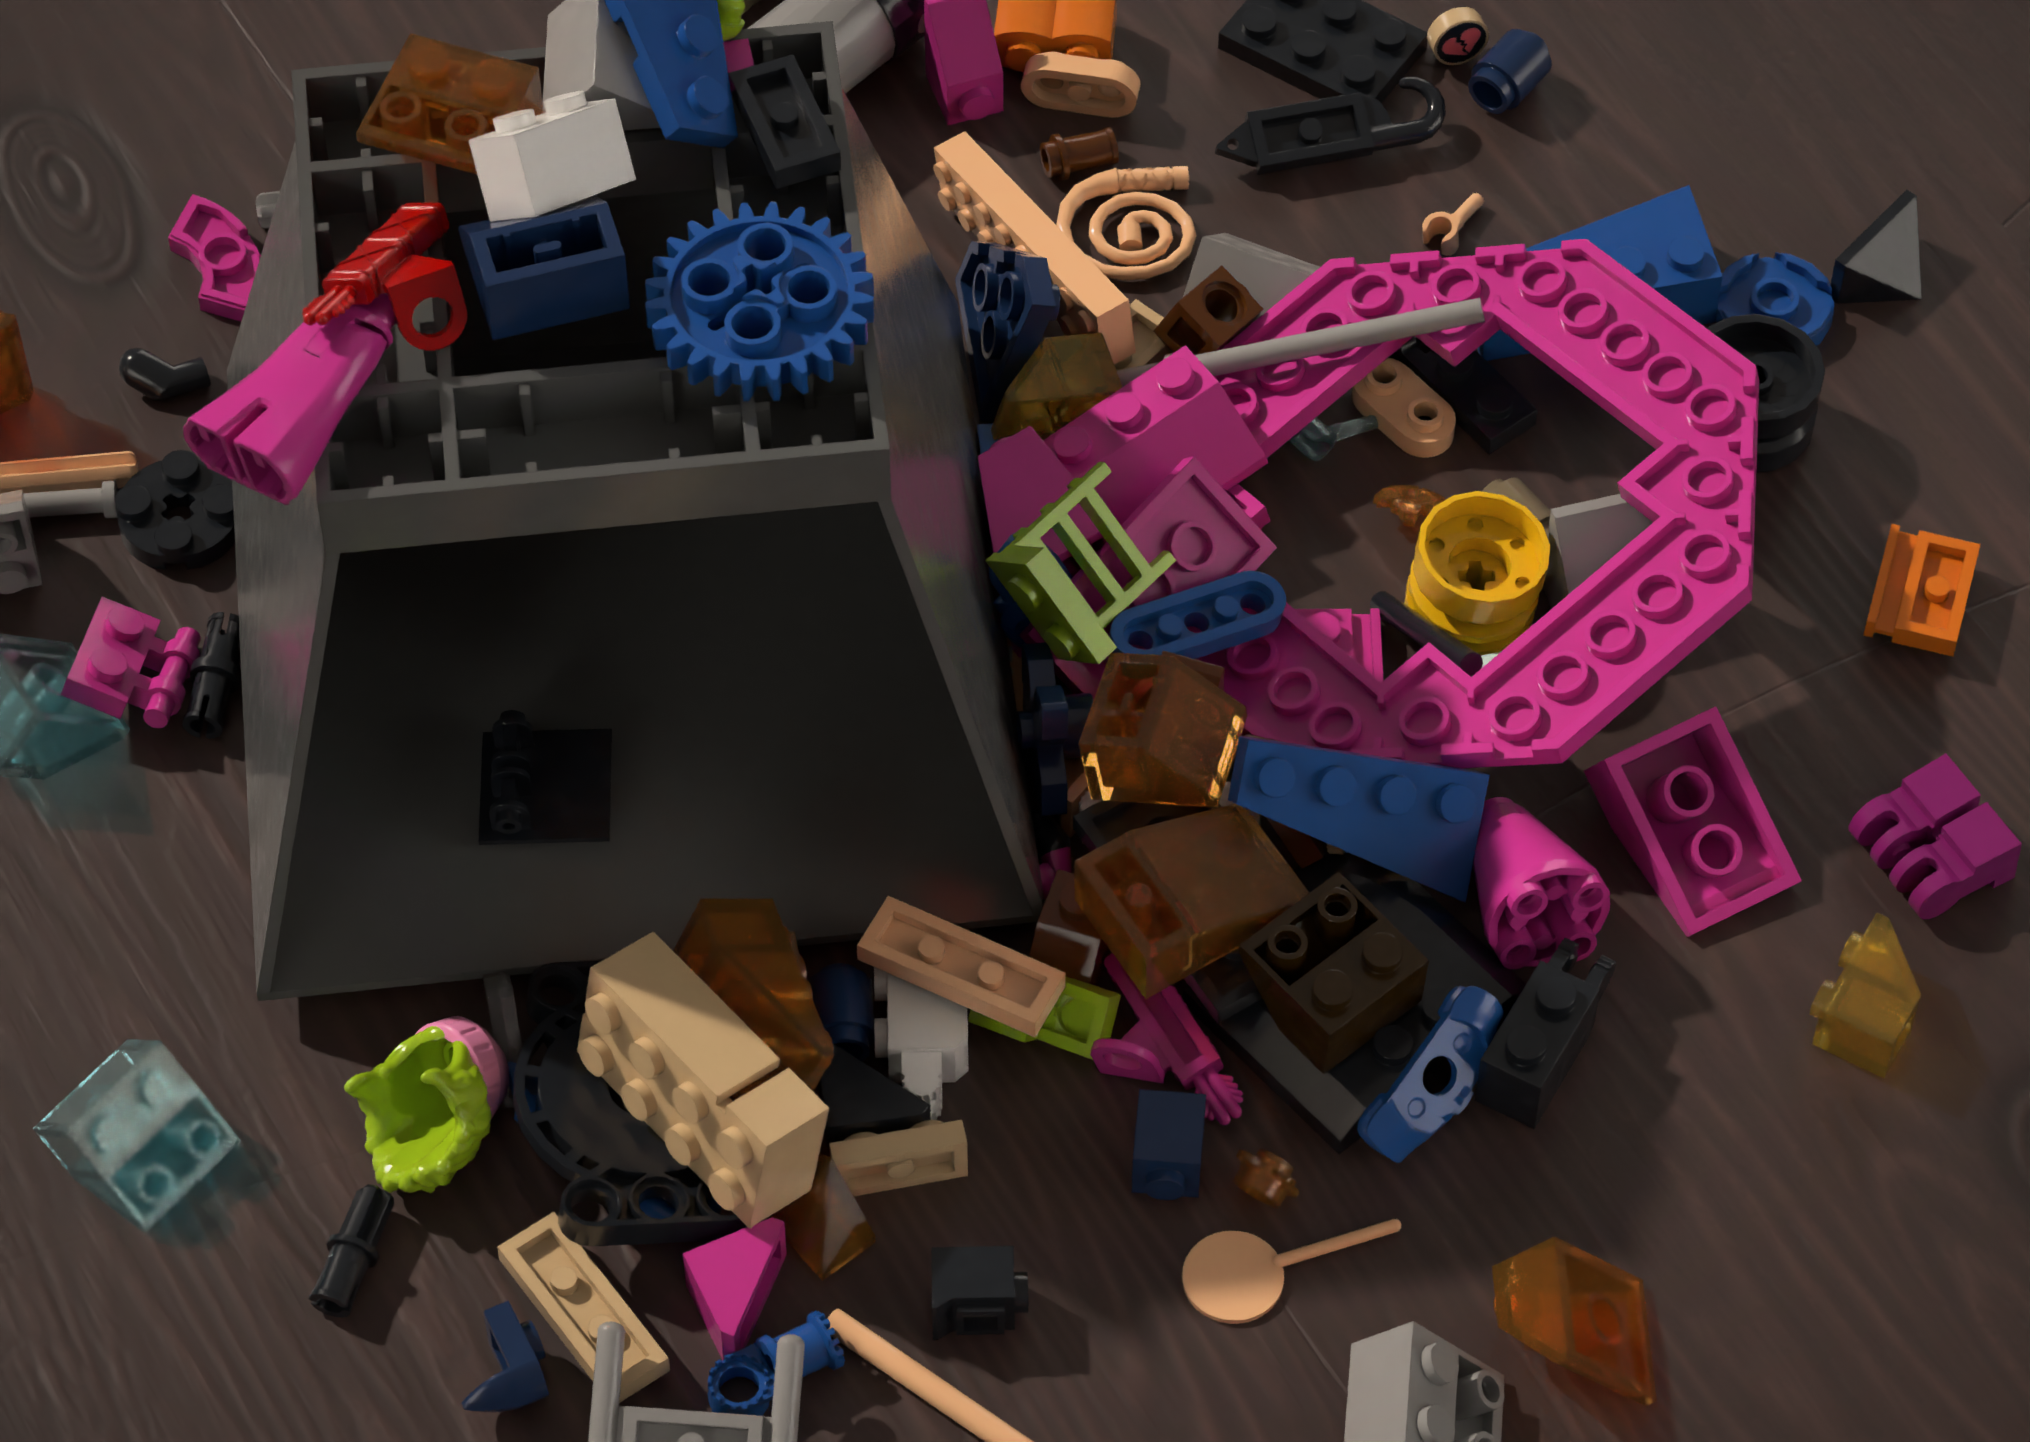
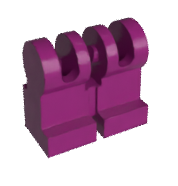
M1947 753L1902 779L1901 787L1889 794H1882L1870 800L1854 815L1848 827L1849 832L1861 846L1874 844L1870 851V858L1878 868L1889 869L1894 867L1890 872L1889 881L1898 892L1905 893L1913 890L1908 899V904L1920 919H1931L1942 914L1960 898L1987 884L1995 888L2015 878L2022 843L1988 802L1979 806L1981 794Z

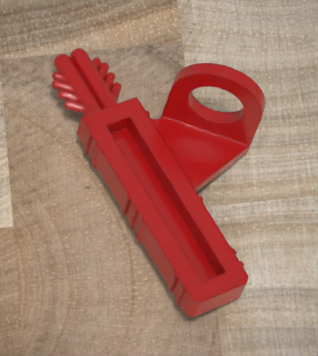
M406 203L401 205L395 214H391L390 219L380 228L374 230L369 237L363 240L361 246L358 245L357 249L347 259L337 264L328 273V276L322 281L325 295L314 298L302 310L304 323L310 326L315 323L321 326L326 325L334 317H339V313L341 315L345 314L346 310L351 308V305L370 304L380 294L387 293L397 327L409 344L421 350L434 351L443 349L457 340L466 325L467 308L455 266L452 261L420 256L450 228L444 205L441 203ZM431 297L446 300L450 305L451 315L447 325L442 330L432 334H425L414 328L412 316L420 302Z

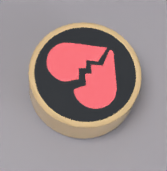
M1458 7L1442 13L1433 21L1427 33V41L1435 57L1446 65H1459L1474 59L1483 51L1489 39L1488 29L1480 14L1468 7Z

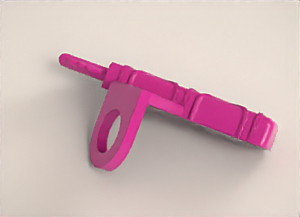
M1134 939L1104 959L1107 973L1133 1009L1138 1022L1121 1040L1104 1038L1093 1042L1090 1055L1099 1072L1163 1083L1166 1073L1171 1071L1177 1081L1181 1082L1185 1090H1191L1196 1087L1195 1093L1206 1094L1205 1118H1208L1210 1121L1216 1118L1219 1124L1223 1126L1230 1123L1231 1117L1239 1118L1242 1115V1109L1238 1103L1243 1102L1241 1097L1243 1092L1236 1090L1238 1084L1232 1083V1076L1218 1074L1224 1065L1215 1046L1211 1043L1209 1037L1205 1036L1191 1015L1187 1004L1158 965L1148 945L1146 946L1141 939Z

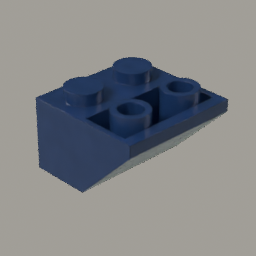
M595 195L537 217L493 222L485 220L459 226L462 244L492 340L630 309L625 254L608 203Z

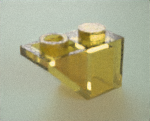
M1102 332L1044 338L1003 395L991 428L994 440L1011 437L1028 426H1031L1039 436L1053 434L1121 389L1122 384Z
M1877 912L1865 934L1853 931L1838 962V966L1844 970L1836 983L1828 979L1823 982L1811 1006L1810 1015L1818 1018L1813 1045L1885 1078L1913 1028L1921 993L1890 919Z

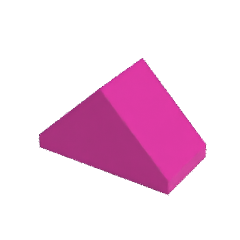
M771 1217L757 1223L750 1229L746 1227L683 1253L686 1287L722 1360H724V1355L732 1354L747 1346L787 1255L785 1223L782 1220Z

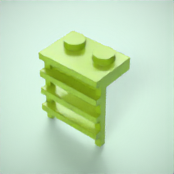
M1098 462L1082 478H1074L1067 485L1069 489L1055 503H1047L1040 510L1042 515L1029 527H1021L1013 535L1014 540L1000 553L994 552L985 560L1034 628L1048 644L1057 659L1100 664L1117 648L1104 628L1176 562L1170 551H1162L1154 560L1148 563L1094 488L1112 472L1105 462ZM1078 503L1133 577L1124 588H1121L1067 514ZM1051 528L1106 601V604L1096 614L1040 539Z

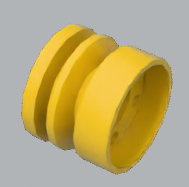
M1475 491L1449 497L1432 508L1420 527L1415 556L1406 585L1404 604L1480 655L1503 651L1529 629L1533 623L1539 593L1543 588L1549 565L1550 543L1543 524L1526 506L1504 495Z

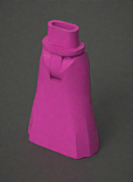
M385 293L380 294L370 304L351 305V308L346 310L345 314L341 315L339 313V317H334L323 326L317 323L310 326L303 322L256 370L188 418L187 423L183 426V434L190 449L209 469L284 505H289L291 500L296 499L304 487L339 421L376 368L384 350L388 349L393 343L391 329L396 325V320L388 295Z

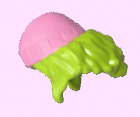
M452 1016L426 1024L414 1036L401 1042L384 1063L377 1065L372 1071L363 1072L351 1077L345 1083L344 1090L358 1100L360 1109L366 1115L365 1129L367 1140L365 1142V1149L373 1156L372 1164L377 1184H380L384 1191L389 1193L397 1189L408 1193L418 1190L432 1193L439 1185H448L454 1174L474 1159L480 1148L482 1138L490 1132V1121L507 1095L509 1067L505 1053L485 1028L465 1017Z

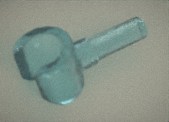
M1369 415L1344 423L1326 426L1316 417L1299 431L1300 435L1291 438L1290 442L1307 458L1318 461L1332 450L1336 442L1377 429L1378 421L1376 416Z

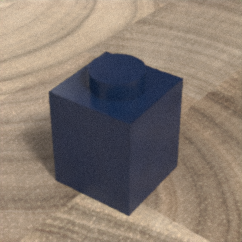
M1139 1089L1132 1165L1133 1193H1145L1159 1200H1175L1181 1197L1199 1198L1206 1094Z

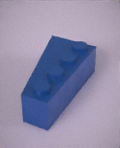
M1689 185L1526 248L1527 251L1561 249V241L1587 239L1701 325L1714 323L1716 320L1723 276ZM1502 330L1497 331L1477 348L1479 354L1486 361L1531 354Z

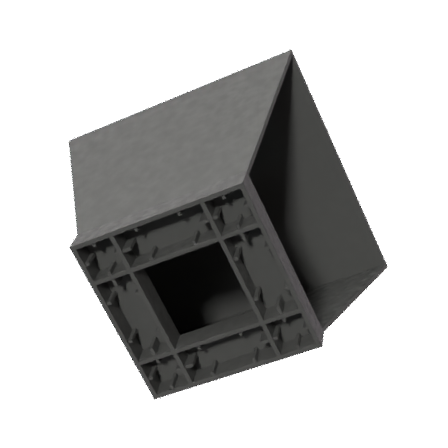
M833 21L742 29L735 38L723 42L748 38L754 65L794 55L841 152V170L776 189L733 97L738 137L724 148L665 139L661 128L624 130L636 180L598 193L595 196L608 203L625 254L630 309L497 340H492L459 232V226L489 220L468 140L495 131L492 119L501 115L525 109H534L535 116L542 114L546 47L291 70L295 143L227 368L228 390L256 370L304 322L302 310L314 298L325 295L322 281L328 276V273L337 264L347 259L357 249L358 245H362L365 238L369 237L374 230L380 228L391 218L392 213L395 214L397 209L406 203H441L444 205L450 228L420 256L452 261L465 300L467 321L463 332L457 340L443 349L434 351L421 350L409 344L400 333L397 324L391 329L393 343L388 349L384 350L376 368L339 421L304 487L296 499L291 500L289 505H284L232 480L258 1001L531 974L542 965L554 962L603 961L653 931L679 958L861 940L887 896H891L964 929L1038 922L1045 900L1023 750L1019 749L1017 742V708L1007 639L1000 625L1001 614L992 604L999 596V593L990 581L989 565L985 561L994 552L977 457L980 453L958 302L841 87ZM747 202L754 216H764L769 203L776 202L780 218L788 219L793 211L800 206L805 208L806 225L811 226L818 220L827 217L830 219L831 237L848 232L851 235L852 252L864 251L866 255V272L873 273L874 322L867 323V344H853V364L846 365L833 360L834 380L831 382L819 378L814 373L808 375V393L806 394L799 392L791 382L782 384L780 400L773 401L766 386H757L750 401H743L741 385L731 384L727 391L719 397L714 395L713 377L708 376L702 382L693 386L689 384L687 365L671 370L668 367L667 350H656L654 348L653 332L651 328L647 327L645 282L646 279L654 278L652 263L654 257H668L667 239L669 237L680 238L689 242L687 225L689 221L693 220L709 229L714 226L713 210L719 209L729 220L739 218L741 203ZM438 297L423 300L416 306L413 312L412 322L414 328L425 334H432L442 330L450 319V305L446 300ZM517 710L524 713L525 720L530 723L532 731L612 728L610 841L479 845L483 732H492L493 724L499 720L502 712Z

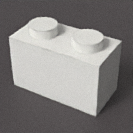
M584 91L562 94L543 101L546 110L543 114L535 116L534 109H525L501 115L492 119L495 131L468 140L490 222L537 217L636 180L615 98L587 102Z

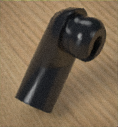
M131 348L121 356L119 362V373L123 381L130 387L156 401H164L211 386L209 374L202 357L172 366L147 350Z

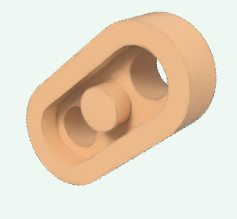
M1059 52L1039 53L1032 56L1026 63L1021 81V90L1024 96L1037 106L1111 118L1128 115L1134 110L1141 86L1136 72L1120 61L1066 55Z
M1387 358L1352 387V401L1357 410L1404 452L1412 456L1428 458L1442 454L1451 446L1456 423L1453 408L1400 361ZM1427 416L1430 417L1432 420L1425 421L1419 419L1418 417Z

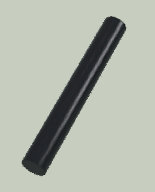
M1380 591L1372 597L1370 608H1379L1380 618L1422 647L1430 642L1469 676L1475 675L1482 668L1483 660L1480 654L1390 593Z

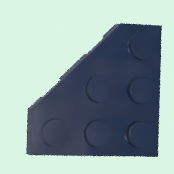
M971 241L956 275L955 283L980 421L1004 422L1014 398H1020L1023 393L1025 374L1031 360H1037L1040 356L1042 336L1049 321H1055L1058 316L1060 290L1057 284H1052L1047 258L995 242Z

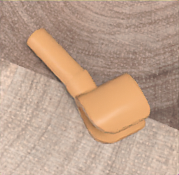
M1473 193L1454 213L1434 212L1427 216L1423 222V244H1428L1435 235L1445 234L1446 236L1441 242V253L1446 256L1456 253L1459 247L1458 231L1483 205V197L1478 193Z

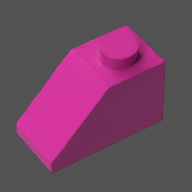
M924 0L926 77L947 125L967 120H978L988 115L1002 112L1003 69L987 1Z

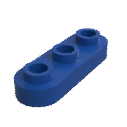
M1243 571L1126 609L1119 613L1112 622L1109 637L1117 648L1109 657L1119 668L1126 672L1146 675L1157 671L1162 651L1197 659L1272 633L1280 624L1286 606L1285 591L1281 584L1268 574L1259 571ZM1243 608L1253 609L1258 614H1249ZM1186 627H1196L1200 629L1202 632L1194 633L1188 630ZM1131 645H1139L1145 648L1146 650L1138 649Z

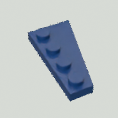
M1239 736L1228 801L1466 903L1490 775L1469 769Z

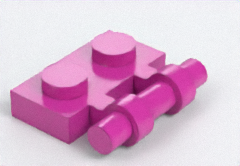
M102 596L60 695L118 719H121L126 704L129 703L145 710L143 719L147 725L153 728H163L168 724L170 716L177 714L182 706L186 694L183 686L184 681L190 677L193 661L201 655L198 649L201 636L193 628L182 627L177 631L174 639L168 642L155 637L161 620ZM142 666L160 672V675L149 678L140 674Z

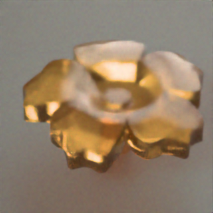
M1391 485L1388 488L1381 489L1380 492L1374 495L1373 504H1376L1377 508H1391V513L1398 515L1400 520L1403 521L1404 526L1414 527L1420 514L1427 517L1433 507L1446 499L1439 493L1426 488L1419 489L1418 486Z

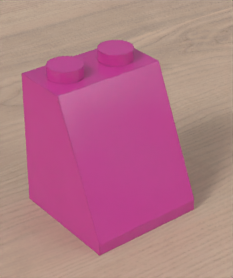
M1031 426L1011 437H1005L996 441L987 451L977 456L993 552L997 553L1010 535L1016 533L1021 527H1029L1042 515L1040 510L1047 503H1055L1069 490L1067 485L1074 479ZM1078 503L1067 514L1094 551L1097 552L1106 540ZM1051 528L1040 539L1059 556L1074 577L1081 567ZM1011 642L1013 651L1019 658L1022 657V647H1018Z

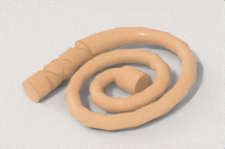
M1188 166L1121 170L1113 168L1099 172L1074 185L1060 203L1056 225L1075 244L1070 228L1075 211L1085 201L1103 195H1116L1098 207L1090 219L1088 236L1097 252L1114 263L1130 266L1146 264L1164 255L1173 240L1170 223L1157 212L1146 210L1130 212L1117 227L1119 249L1111 246L1105 240L1102 234L1103 223L1108 215L1123 207L1133 205L1155 207L1169 213L1181 225L1183 237L1180 246L1166 259L1147 266L1120 267L1105 265L1088 255L1086 256L1110 279H1149L1172 271L1191 254L1197 237L1193 220L1177 202L1158 194L1143 193L1142 191L1189 189ZM1139 223L1151 224L1159 231L1160 237L1156 244L1145 250H1142L1143 243Z

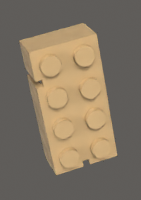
M654 931L590 967L584 1004L586 1012L582 1016L577 1052L584 1066L593 1075L601 1076L622 1097L625 1107L634 1118L645 1121L662 1138L668 1151L678 1163L685 1166L688 1165L709 1187L715 1201L723 1209L732 1210L750 1229L811 1191L829 1107L790 1068L735 1101L729 1098L731 1095L778 1068L780 1058Z

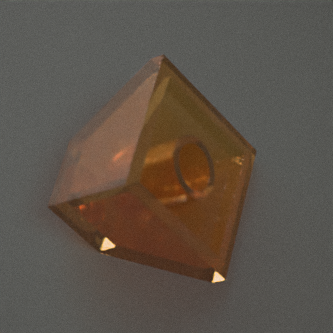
M1555 1236L1492 1266L1495 1292L1493 1305L1497 1316L1498 1328L1554 1363L1642 1405L1648 1406L1657 1402L1642 1279Z

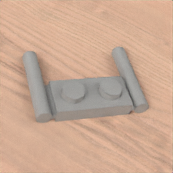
M612 1321L605 1322L599 1326L597 1331L588 1442H797L805 1343L801 1337L787 1334L779 1338L777 1342L771 1417L619 1406L625 1329L621 1324Z

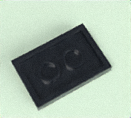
M1246 0L1218 33V49L1319 99L1362 92L1364 95H1371L1382 104L1397 86L1399 80L1406 75L1427 49L1428 32L1363 0Z

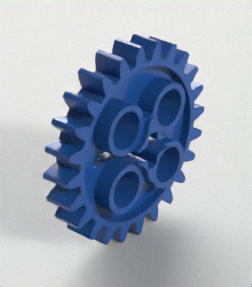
M747 202L741 203L739 218L729 220L722 211L715 209L713 210V227L707 229L693 220L687 223L689 242L680 238L669 237L667 239L668 257H654L652 260L654 278L646 279L645 282L647 299L645 308L647 327L651 328L653 332L654 348L656 350H667L668 367L671 370L687 365L689 384L693 386L702 382L708 376L713 377L714 395L720 397L731 384L741 385L743 401H750L757 386H766L769 395L773 401L780 400L782 384L789 382L799 392L806 394L808 393V375L814 373L819 378L831 382L834 380L833 360L842 364L852 365L854 362L853 344L866 345L868 342L867 323L874 322L875 317L873 273L866 272V255L864 251L852 252L851 235L848 232L831 237L829 218L824 217L811 226L806 225L804 207L799 206L788 219L779 217V209L776 202L769 203L764 216H754Z

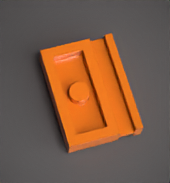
M1891 523L1863 636L1873 638L1874 633L1891 636V642L1953 657L1981 544L1919 530L1918 535L1900 531V525Z

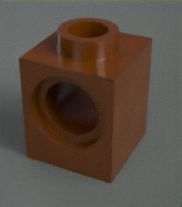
M1221 265L1180 299L1153 332L1173 353L1185 345L1194 355L1217 351L1250 326L1264 309L1250 295L1247 288Z

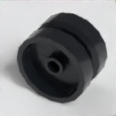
M1761 314L1731 316L1707 328L1709 331L1754 363L1759 376L1756 473L1774 471L1794 462L1810 445L1815 426L1818 403L1825 376V368L1820 350L1804 331L1783 319Z

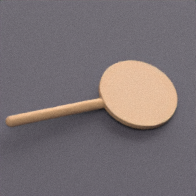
M1391 1219L1281 1254H1277L1263 1239L1247 1232L1222 1231L1214 1233L1199 1241L1188 1253L1182 1271L1183 1288L1190 1303L1204 1316L1228 1324L1251 1322L1264 1316L1278 1302L1284 1285L1283 1267L1398 1232L1402 1225L1398 1219Z

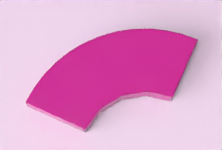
M192 194L168 236L170 251L190 260L202 274L203 281L198 295L200 310L241 322L261 255L248 235L247 228L236 216L222 206Z

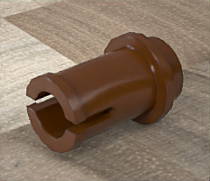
M1105 127L1098 131L1062 138L1058 133L1053 134L1048 142L1040 144V158L1048 178L1057 176L1059 180L1064 181L1069 179L1072 172L1106 164H1117L1119 161V150L1113 130L1110 127Z

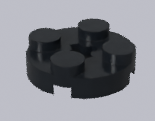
M172 451L162 461L150 464L138 471L117 492L114 499L121 538L126 549L138 561L152 568L166 570L165 563H186L187 570L201 568L222 557L235 543L232 480L209 469L202 460H199L190 451ZM176 507L190 508L192 516L186 520L180 516H175L170 520L166 519L169 515L168 512Z

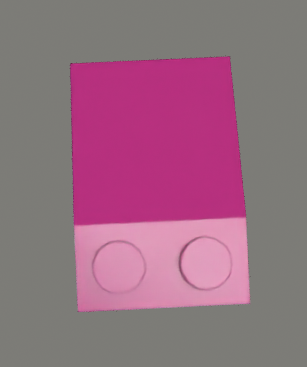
M1716 706L1584 770L1612 830L1686 937L1802 882Z

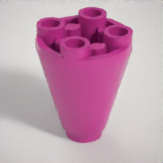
M1494 797L1484 802L1474 855L1473 869L1484 935L1500 962L1508 969H1519L1524 966L1537 967L1540 960L1548 963L1564 938L1579 944L1576 962L1588 957L1597 946L1595 935L1601 930L1610 911V891L1596 868L1524 807L1506 797Z

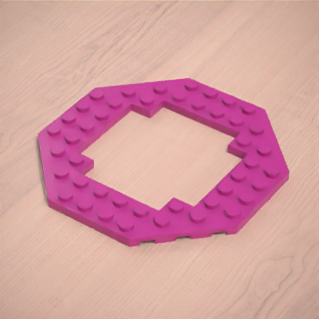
M1587 239L1561 241V249L1527 251L1525 244L1476 247L1475 255L1441 258L1440 251L1437 250L1391 254L1390 262L1357 265L1355 257L1328 260L1222 349L1481 298L1485 322L1417 335L1415 337L1452 366L1456 367L1497 331L1502 330L1656 450L1617 482L1621 498L1653 523L1472 677L1429 642L1383 682H1380L1286 602L1280 624L1272 633L1196 659L1225 667L1223 719L1243 736L1251 734L1287 743L1455 768L1563 763L1752 601L1759 376L1756 365ZM1412 337L1214 377L1219 381L1266 455V458H1268ZM1239 484L1226 491L1260 529L1271 521L1266 507ZM1243 608L1249 614H1258L1253 609Z

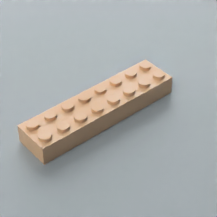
M965 131L934 147L936 164L933 166V169L940 183L941 190L938 191V197L942 206L947 211L952 210L957 215L962 227L967 232L972 231L979 241L995 242L1047 258L1052 284H1057L1060 290V309L1056 320L1059 322L1063 333L1068 338L1073 337L1079 343L1086 358L1089 360L1094 359L1103 370H1106L1135 354L1136 349L1128 298Z

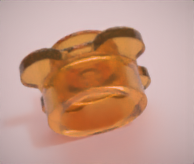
M1259 1149L1255 1156L1244 1150L1238 1151L1236 1157L1242 1162L1239 1165L1240 1169L1235 1175L1233 1182L1241 1190L1273 1208H1279L1287 1195L1297 1198L1300 1191L1295 1187L1297 1182L1291 1177L1294 1168L1290 1164L1264 1149Z

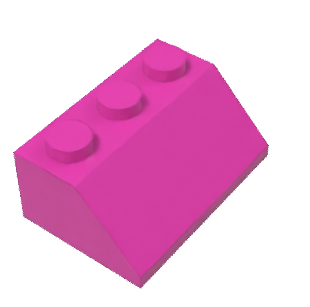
M1186 345L1043 440L1074 478H1082L1098 462H1105L1112 472L1094 489L1120 525L1130 517L1184 458L1194 456L1225 491H1228L1268 464L1266 455L1219 381Z

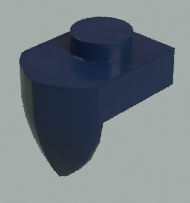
M509 1300L484 1310L488 1342L502 1371L473 1390L462 1401L463 1409L477 1412H503L518 1409L548 1397V1388L538 1362L546 1358V1355L532 1321L528 1320L520 1323Z

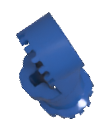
M816 1310L807 1315L806 1323L775 1338L765 1334L756 1338L754 1344L732 1354L724 1355V1360L722 1361L720 1359L717 1360L714 1368L710 1369L708 1377V1402L711 1411L716 1413L764 1415L769 1407V1401L773 1400L777 1342L784 1335H797L805 1343L802 1378L826 1366L832 1370L844 1366L843 1349L837 1345L840 1343L838 1338L831 1339L830 1336L836 1332L834 1328L827 1330L830 1328V1321L828 1318H825V1314ZM745 1377L752 1380L759 1390L749 1401L739 1403L725 1399L720 1393V1388L723 1383L731 1378Z

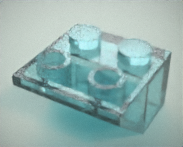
M127 1039L33 1128L77 1182L140 1231L147 1232L241 1141L170 1051L159 1040Z

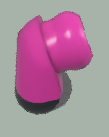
M1035 807L1031 808L1037 850L1040 852L1042 864L1039 866L1044 899H1046L1057 870L1060 869L1072 873L1071 840L1051 815L1041 816L1039 808Z

